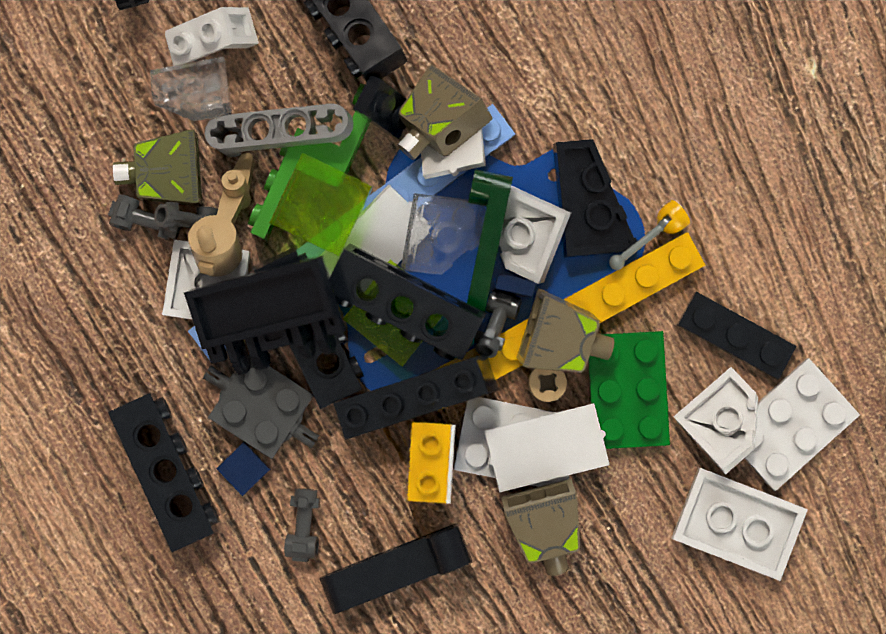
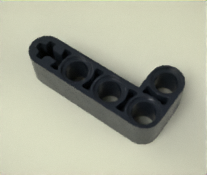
M456 523L320 577L319 580L332 613L337 614L436 574L443 575L452 572L473 561L460 527Z

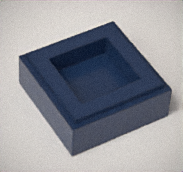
M500 274L497 277L495 290L532 298L536 284L534 281Z
M245 442L216 468L242 496L271 470Z

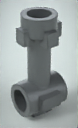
M118 195L116 202L112 201L108 216L111 217L109 225L121 230L131 231L134 223L158 230V238L168 241L169 238L175 240L178 238L181 230L180 226H178L177 232L164 231V227H159L155 224L154 213L138 209L140 201L137 199Z
M166 202V204H160L156 208L154 221L157 226L164 227V231L177 232L178 226L191 228L201 218L217 215L218 208L197 207L196 214L179 211V203Z
M491 291L486 311L492 313L485 332L478 330L474 338L477 353L480 355L487 353L488 358H493L497 355L498 350L502 351L505 339L500 337L507 318L516 320L522 298L516 297V294Z
M295 488L294 496H291L290 506L297 507L295 534H287L284 554L285 557H292V561L308 562L309 559H317L319 537L310 536L312 508H320V498H317L318 490Z

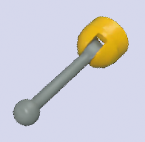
M670 200L657 214L658 225L621 255L612 256L609 261L611 268L614 270L622 269L629 257L662 231L668 234H675L690 224V218L682 206L674 200Z

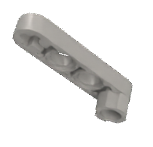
M332 103L220 115L208 122L205 128V139L211 147L224 155L237 157L244 151L339 142L350 135L354 123L350 113L342 106ZM334 114L342 120V123L336 124L335 131L326 125L316 126L315 119L320 123L330 122ZM296 117H303L306 120L305 131L299 136H290L288 132L290 121ZM259 121H267L269 124L268 135L262 140H254L251 134L253 126ZM229 131L238 133V135L234 134L225 136L226 133H228Z

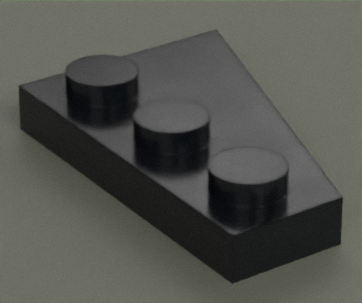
M594 140L554 143L553 152L559 208L571 213L562 235L564 257L625 252L637 242V238L633 237L626 221L627 216L623 206L619 205L610 184L612 181Z

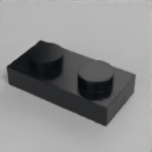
M370 75L353 110L387 135L396 139L400 138L406 128L398 115L399 109L406 101V98L383 80Z

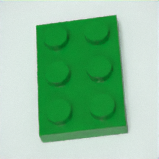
M663 331L601 334L614 338L613 352L608 360L589 356L588 375L590 404H595L600 428L606 433V436L603 438L605 448L670 445Z

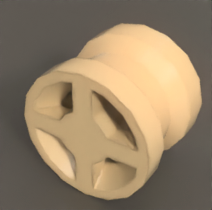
M535 368L528 377L527 385L529 392L534 398L540 401L551 402L559 399L564 394L567 387V379L563 371Z

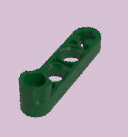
M475 169L468 203L486 206L487 209L467 303L485 312L513 177Z

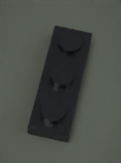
M697 291L694 292L677 324L682 329L776 380H779L797 347Z

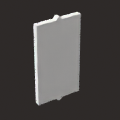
M388 184L321 254L329 278L343 249L347 245L352 244L396 266L433 226L415 210L416 205L412 201L407 202ZM365 278L361 280V289L366 295L377 286V283L372 279Z
M594 403L484 431L491 457L488 459V463L493 465L499 492L610 465L603 440L606 433L600 428Z

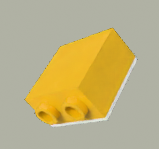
M412 422L407 501L450 504L455 424Z

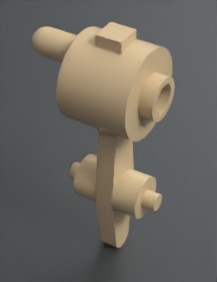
M243 153L233 170L226 172L222 176L223 192L217 215L201 218L193 224L189 231L188 243L195 263L202 274L213 277L224 276L233 272L241 263L243 253L234 223L240 211L246 209L251 203L249 190L255 162L253 155L250 153Z

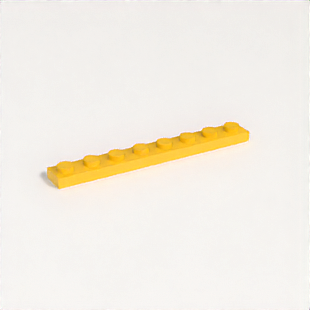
M686 232L563 300L594 314L601 323L706 266L689 233ZM528 319L500 334V337L505 339L502 351L498 350L495 357L488 358L495 380L522 366L517 359V354ZM473 348L467 351L463 360L479 356L480 354ZM455 358L454 361L451 360V361H449V362L443 364L442 366H440V367H438V368H436V369H439V368H442V367H445V366H448V365H451V364H454V363H457V362H460V361H463V360H460V359H458V358Z

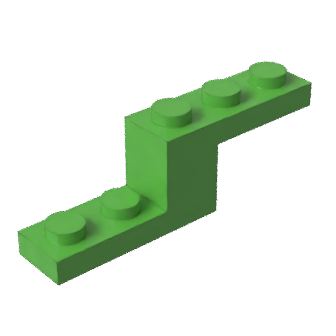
M361 83L352 102L353 105L356 104L365 84ZM355 111L352 117L354 123L353 130L346 139L342 140L340 146L333 143H321L281 148L279 155L283 156L284 159L279 170L272 169L266 180L264 190L269 192L263 205L257 203L251 213L248 224L253 226L250 233L262 240L268 241L298 173L340 191L370 122ZM297 128L294 136L301 135L304 130Z

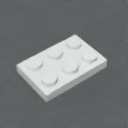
M806 358L758 401L755 449L744 459L773 491H776L859 417L860 414L809 358Z
M482 397L468 400L454 470L496 478L493 465L488 463V459L491 457L484 431L556 412ZM569 475L532 484L531 486L541 487L568 480Z
M698 467L671 539L781 581L808 509Z

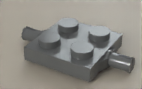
M250 354L248 358L250 359L251 368L248 373L240 375L234 373L231 377H228L214 368L213 365L208 368V372L218 377L219 380L207 372L202 379H205L221 390L219 401L208 416L210 420L272 460L282 444L291 439L292 436L312 449L315 442L303 434L315 441L318 440L320 435L301 424L303 413L314 397L312 393L270 366L262 370L256 369Z

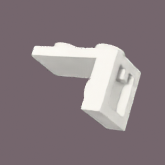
M220 7L165 31L171 59L176 67L186 65L222 49L249 48L259 44L249 7Z

